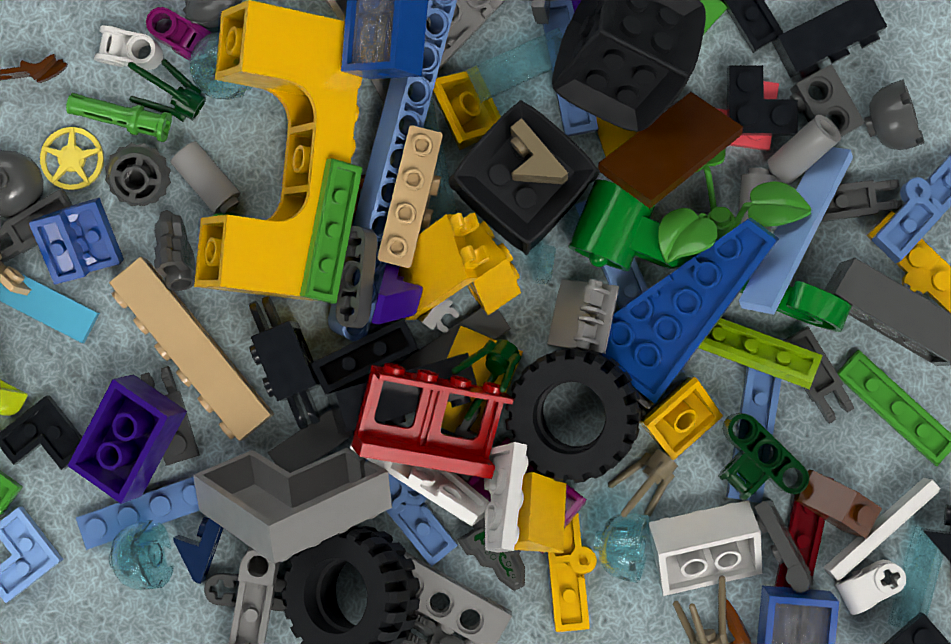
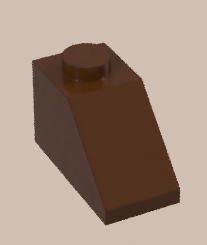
M809 469V484L804 491L795 495L794 500L839 530L867 539L882 508L859 492Z

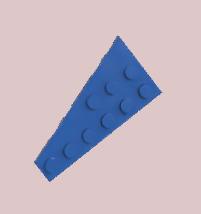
M747 219L717 240L709 249L690 259L680 268L614 313L606 354L603 353L602 356L607 359L613 358L619 363L618 367L624 373L628 372L633 379L630 381L632 386L656 404L778 242L779 238L754 219Z

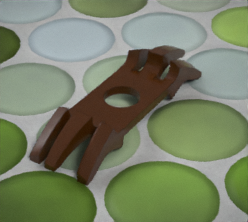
M55 54L49 55L36 64L22 60L20 67L0 69V81L32 77L38 83H43L59 75L68 67V64L66 62L63 63V59L57 61Z

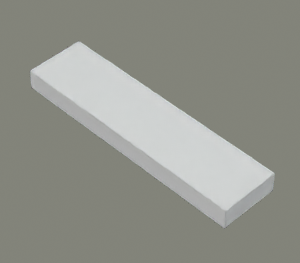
M921 479L875 521L867 539L859 536L855 538L823 567L825 571L834 579L841 580L939 492V486L932 479Z

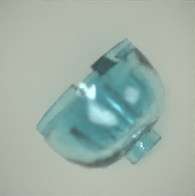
M220 31L208 34L196 43L191 52L190 72L194 83L201 92L213 99L231 100L245 96L243 95L245 91L251 90L252 87L215 80ZM235 59L233 63L237 65L239 61Z
M620 513L614 515L606 522L603 531L597 530L593 549L594 551H599L600 563L604 570L612 577L634 583L641 579L647 554H644L646 536L643 533L650 535V516L629 513L626 517H622Z
M153 520L128 525L115 536L109 554L110 567L120 583L133 590L162 588L169 582L173 573L174 566L167 567L164 546L171 549L169 534L161 523L153 524Z

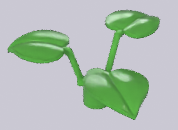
M724 149L696 171L699 172L703 169L705 173L710 213L708 215L705 213L697 215L689 208H679L665 215L660 223L658 232L660 251L666 263L681 257L701 253L739 226L747 211L748 218L754 219L764 227H772L792 223L811 214V207L793 187L777 181L762 183L753 188L750 193L751 202L744 203L736 217L728 208L717 207L709 166H716L724 162L726 154Z

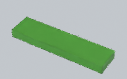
M332 158L326 159L300 292L301 297L330 304L337 303L363 167Z
M856 350L837 371L842 382L934 466H938L951 452V433L860 350Z

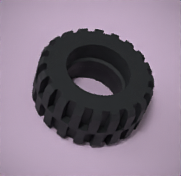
M575 347L565 350L561 349L536 359L534 363L528 365L521 372L520 378L514 381L510 389L513 392L511 396L514 399L513 404H506L505 410L509 411V418L505 420L506 430H512L514 438L510 439L511 443L516 442L527 445L526 456L528 457V465L530 463L537 467L536 473L543 476L550 474L554 476V481L566 482L567 480H573L574 483L585 482L589 478L596 479L610 469H613L631 450L640 431L638 428L639 421L642 419V409H639L638 405L640 396L638 389L634 390L630 382L633 380L628 372L624 373L618 367L619 363L613 358L607 359L602 356L603 353L593 350L588 351ZM568 382L582 383L591 388L601 399L606 415L605 424L600 435L591 443L583 446H570L559 441L549 431L544 420V402L548 394L560 384Z
M353 526L346 532L338 533L321 541L319 545L309 547L292 556L290 560L293 564L292 568L286 569L284 580L287 581V587L282 589V599H286L287 609H284L286 619H291L293 624L290 629L296 638L301 637L303 639L301 644H401L405 640L407 633L404 630L412 629L416 617L412 614L414 610L419 609L420 598H416V589H419L420 585L419 579L414 578L412 573L415 565L411 558H405L406 549L400 542L392 543V535L385 531H377L374 527ZM347 562L351 563L360 572L367 590L366 609L357 625L352 624L345 618L336 599L337 578Z

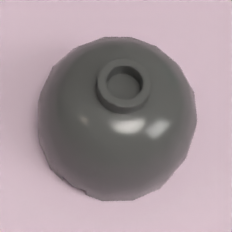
M904 79L881 88L872 97L869 104L870 116L864 118L870 137L877 135L882 145L894 150L910 149L925 144L922 130L918 128L916 112Z
M0 150V217L12 218L36 204L43 194L44 180L40 168L30 157L17 151Z

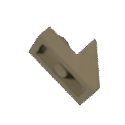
M522 118L510 127L511 135L513 136V139L510 141L512 146L523 158L526 155L530 156L527 161L512 172V180L550 184H564L568 180V172Z

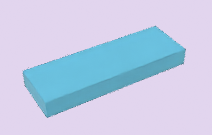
M22 274L25 277L23 282L31 289L27 296L10 292L0 283L1 302L81 343H85L100 314Z

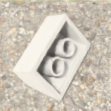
M749 500L649 522L650 539L663 596L719 584V577L721 575L728 582L763 574L761 531Z

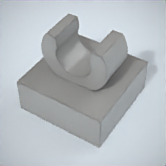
M447 298L417 319L432 330L436 327L438 330L447 333L449 329L441 322L443 315L450 314L458 318L459 313L450 307L453 302Z

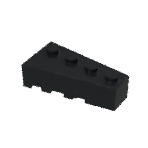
M468 353L413 368L406 372L417 373L418 369H424L437 373L439 375L438 378L450 380L451 376L454 375L451 370L467 359L469 355ZM472 365L455 375L467 378L472 381L471 384L477 385ZM384 381L375 413V421L378 423L385 421V424L390 425L406 422L405 415L416 412L422 388ZM368 382L327 394L338 434L352 431L354 437ZM450 393L448 398L452 408L472 402L469 396Z

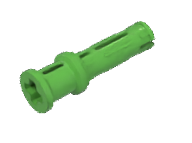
M71 93L66 104V112L68 114L127 128V131L132 135L142 133L154 136L160 142L167 140L172 123V115L168 112L159 114L147 111L141 105L132 106L131 108L99 99L85 97L77 93Z

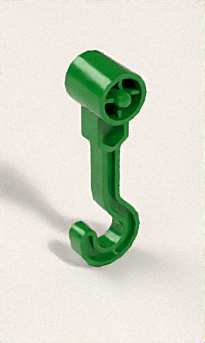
M601 179L594 181L568 245L571 250L589 258L590 263L595 267L607 265L623 271H629L635 256L663 268L678 269L698 255L685 256L666 263L659 247L658 232L660 223L650 219L655 205L649 209L615 183ZM795 281L793 287L788 286L776 311L819 328L842 332L852 306L845 300L827 291L801 281ZM747 282L746 285L743 287V289L740 291V293H743V291H744L745 287L747 286L748 282Z

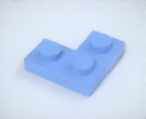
M23 506L18 507L0 521V540L12 555L0 564V597L5 603H8L64 559Z

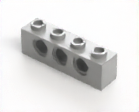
M407 552L404 554L406 559H412L415 565V569L412 570L413 576L418 578L420 582V588L416 591V598H420L419 609L414 610L413 615L416 614L423 617L427 615L437 621L435 625L441 627V631L449 635L457 632L466 637V644H497L512 617V611ZM442 592L447 594L450 598V604L444 609L434 607L431 603V597L435 593ZM473 609L479 613L480 620L477 624L469 626L462 622L461 614L465 610Z

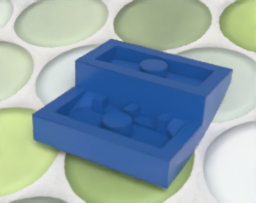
M100 198L63 208L29 222L54 285L85 277L89 272L121 264L124 260Z

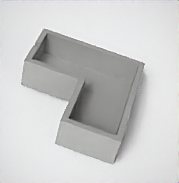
M349 448L338 451L291 473L251 450L193 475L199 511L274 564L286 561L292 555L309 547L317 546L321 541L338 533L346 532L351 527L367 519H373L380 513L392 508L388 471L375 463L366 461L364 457H359L356 452Z

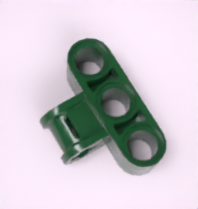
M735 413L725 419L722 428L723 434L739 452L721 470L718 477L721 480L726 479L740 493L739 498L742 501L751 497L767 480L779 490L790 494H798L806 489L809 484V474L806 468L754 417L748 414ZM739 419H743L748 424L749 429L746 436L738 439L733 433V425ZM768 443L773 449V456L768 462L763 463L758 458V449L763 444ZM789 468H794L798 475L797 481L794 485L787 487L783 482V474ZM737 473L746 481V483L737 475Z

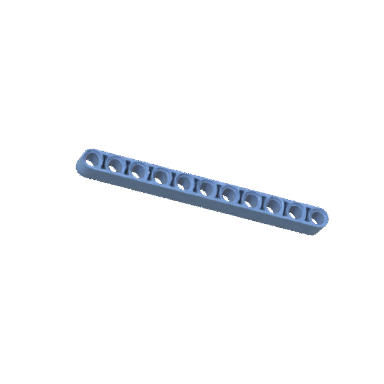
M428 0L427 18H430L431 23L429 29L427 30L426 28L422 76L391 78L352 225L373 230L372 224L378 218L377 227L373 230L377 236V253L370 318L362 328L348 327L346 329L337 321L336 304H331L328 316L329 328L334 333L351 341H357L365 337L371 326L386 262L379 261L377 257L410 126L424 127L457 0ZM412 84L413 93L409 97L408 88ZM403 118V119H404V126H403L402 130L400 131V130H399V122H400V120ZM395 151V160L391 164L390 156ZM386 184L387 190L385 195L382 197L381 190L383 186ZM359 269L353 275L354 286L360 281Z

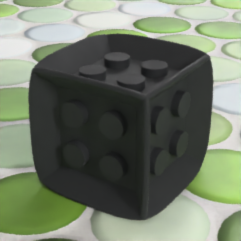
M581 0L565 30L560 44L552 77L554 91L571 104L617 127L634 132L645 130L679 96L695 69L706 22V11L703 3L700 0Z
M519 100L517 104L500 117L464 157L455 173L450 176L449 186L499 235L525 255H528L530 250L572 208L585 192L588 185L597 179L600 171L587 154L554 123L534 107ZM521 118L568 172V180L564 184L512 180V172L530 158L529 155L523 158L510 143L513 139L510 127Z

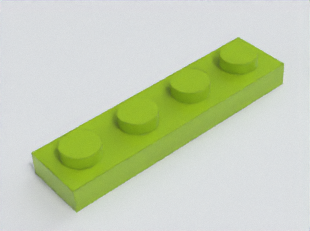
M720 318L699 346V349L809 390L823 356Z

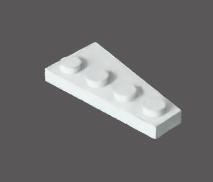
M365 458L386 469L390 475L470 526H473L485 517V510L490 502L456 473Z

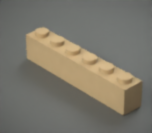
M140 256L109 282L115 290L111 293L113 298L124 309L129 307L136 315L133 319L136 326L145 335L150 332L158 342L154 345L158 353L166 361L169 359L173 360L179 368L176 371L178 377L186 386L190 387L193 385L201 394L197 398L200 404L209 413L214 411L222 420L219 426L231 440L234 437L238 441L244 440L274 415L269 406L176 293L167 289L166 281L155 270L148 259Z

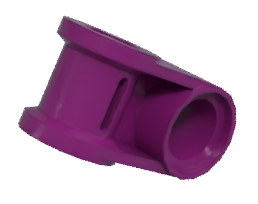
M157 7L151 10L146 18V27L157 41L168 46L178 55L196 65L201 61L199 56L208 40H213L215 36L201 25L191 23L190 20L165 7ZM170 19L172 20V25L167 32L159 33L156 31L157 23L160 20Z

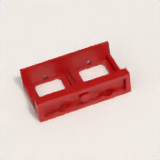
M384 363V367L372 365L351 445L359 457L492 479L495 465L489 460L502 408L504 403L513 404L514 400L506 392H500L499 388L501 385L492 382H484L483 386L471 384V380L452 375L450 380L438 378L439 375L437 373L424 369H418L417 373L406 372L403 366L393 363ZM384 381L422 388L411 426L401 427L375 421V413ZM450 393L487 400L479 431L475 438L469 439L441 433V425Z

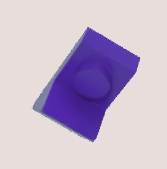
M386 263L371 323L382 324L413 316L417 312L423 287L404 282V276L398 275L400 268L398 265Z

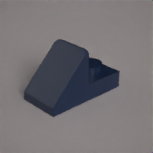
M207 517L202 519L197 532V536L201 537L200 542L181 535L173 537V541L193 581L199 584L207 578L224 529Z

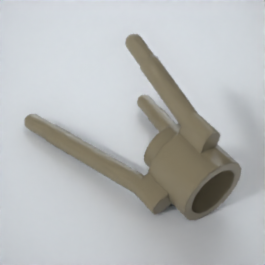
M659 449L652 455L646 452L639 461L608 483V487L613 488L643 466H646L642 472L648 479L621 511V516L626 517L654 483L659 484L639 522V525L642 527L646 525L667 485L675 477L672 473L678 467L669 456Z
M723 575L719 577L718 634H716L714 629H703L696 606L691 603L689 609L697 632L695 634L678 601L673 602L677 616L689 638L690 644H729L726 634V579Z

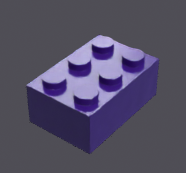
M134 374L112 379L67 466L120 504L139 498L148 486L187 411Z

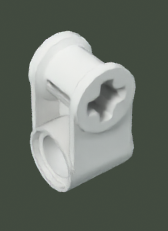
M100 26L102 38L99 53L94 55L95 61L119 67L128 66L129 62H133L145 70L155 69L161 64L163 60L162 48L150 36L113 26ZM144 46H151L150 55L147 58L139 59L140 49Z
M882 559L861 570L851 572L853 576L843 581L836 580L835 586L850 614L855 615L899 593L906 584V575L900 566L889 560ZM885 570L894 573L890 576L891 582L889 584L880 581L885 577L883 573Z

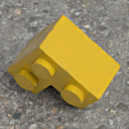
M482 221L476 230L469 232L464 237L467 246L472 245L473 250L486 245L490 259L474 268L477 279L468 284L467 287L486 314L490 315L521 293L517 283L520 275L511 263L513 257L503 243L497 246L492 240L495 238L492 230L485 221Z

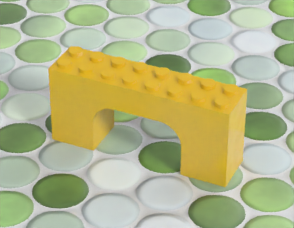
M252 0L244 1L222 11L215 80L264 89L276 96L286 111L288 130L282 191L278 208L267 220L234 215L201 218L194 287L318 301L301 297L300 292L326 159L332 158L351 164V157L354 155L356 148L353 136L354 126L359 116L357 94L362 83V77L341 72L345 21Z

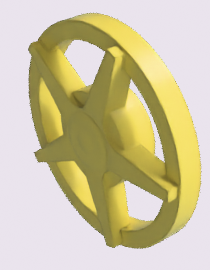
M66 127L57 130L46 139L41 148L40 165L44 175L52 184L62 189H83L92 184L102 171L104 153L101 144L95 136L84 129ZM69 133L68 144L61 150L49 148L55 139ZM75 133L88 137L96 148L82 150L76 146ZM47 152L58 157L60 166L54 176L51 175L47 167ZM97 154L96 169L88 178L83 170L86 158ZM68 171L77 172L83 179V182L69 185L58 180Z

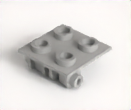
M562 279L547 345L565 348L575 347L606 354L619 286L603 284L601 281L589 279V282Z

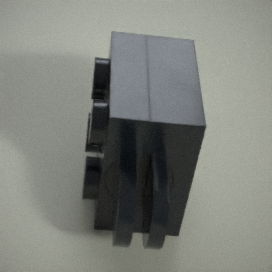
M269 296L262 298V304L272 328L269 329L257 301L249 303L250 311L259 330L258 334L251 336L253 345L249 346L256 365L262 364L267 377L262 378L269 397L275 396L277 401L287 400L298 427L303 430L308 428V422L297 396L300 395L311 422L314 425L320 423V415L310 390L321 385L310 365L314 360L299 323L293 321L281 323L273 301Z

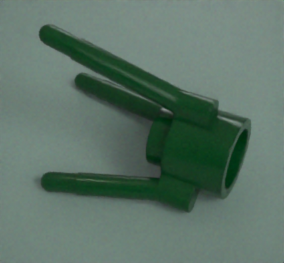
M163 59L161 63L186 89L181 86L175 89L135 63H128V67L172 95L170 104L174 105L175 108L135 96H130V102L162 113H171L172 116L184 122L186 117L192 121L197 117L200 112L199 110L202 109L206 102V97L201 95L203 90L193 85L169 61Z
M500 339L494 343L492 340H489L482 349L451 370L452 374L456 375L487 355L485 365L491 372V375L486 382L494 383L499 375L505 373L499 388L500 392L504 393L507 390L516 365L521 360V356L519 355L518 348L510 341ZM475 398L464 416L466 421L472 418L484 399Z

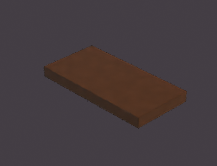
M690 92L666 110L652 125L636 133L598 163V169L601 174L650 209L742 135L743 126Z

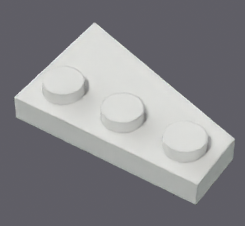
M513 442L491 449L489 460L495 465L492 479L484 478V490H488L491 494V502L485 510V550L497 553L514 551V546L518 541V514L524 501V493L522 491L523 475L528 467L527 445Z

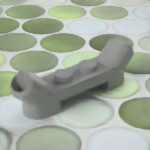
M248 546L247 552L240 564L238 581L240 582L229 644H265L280 562L272 563L250 546Z

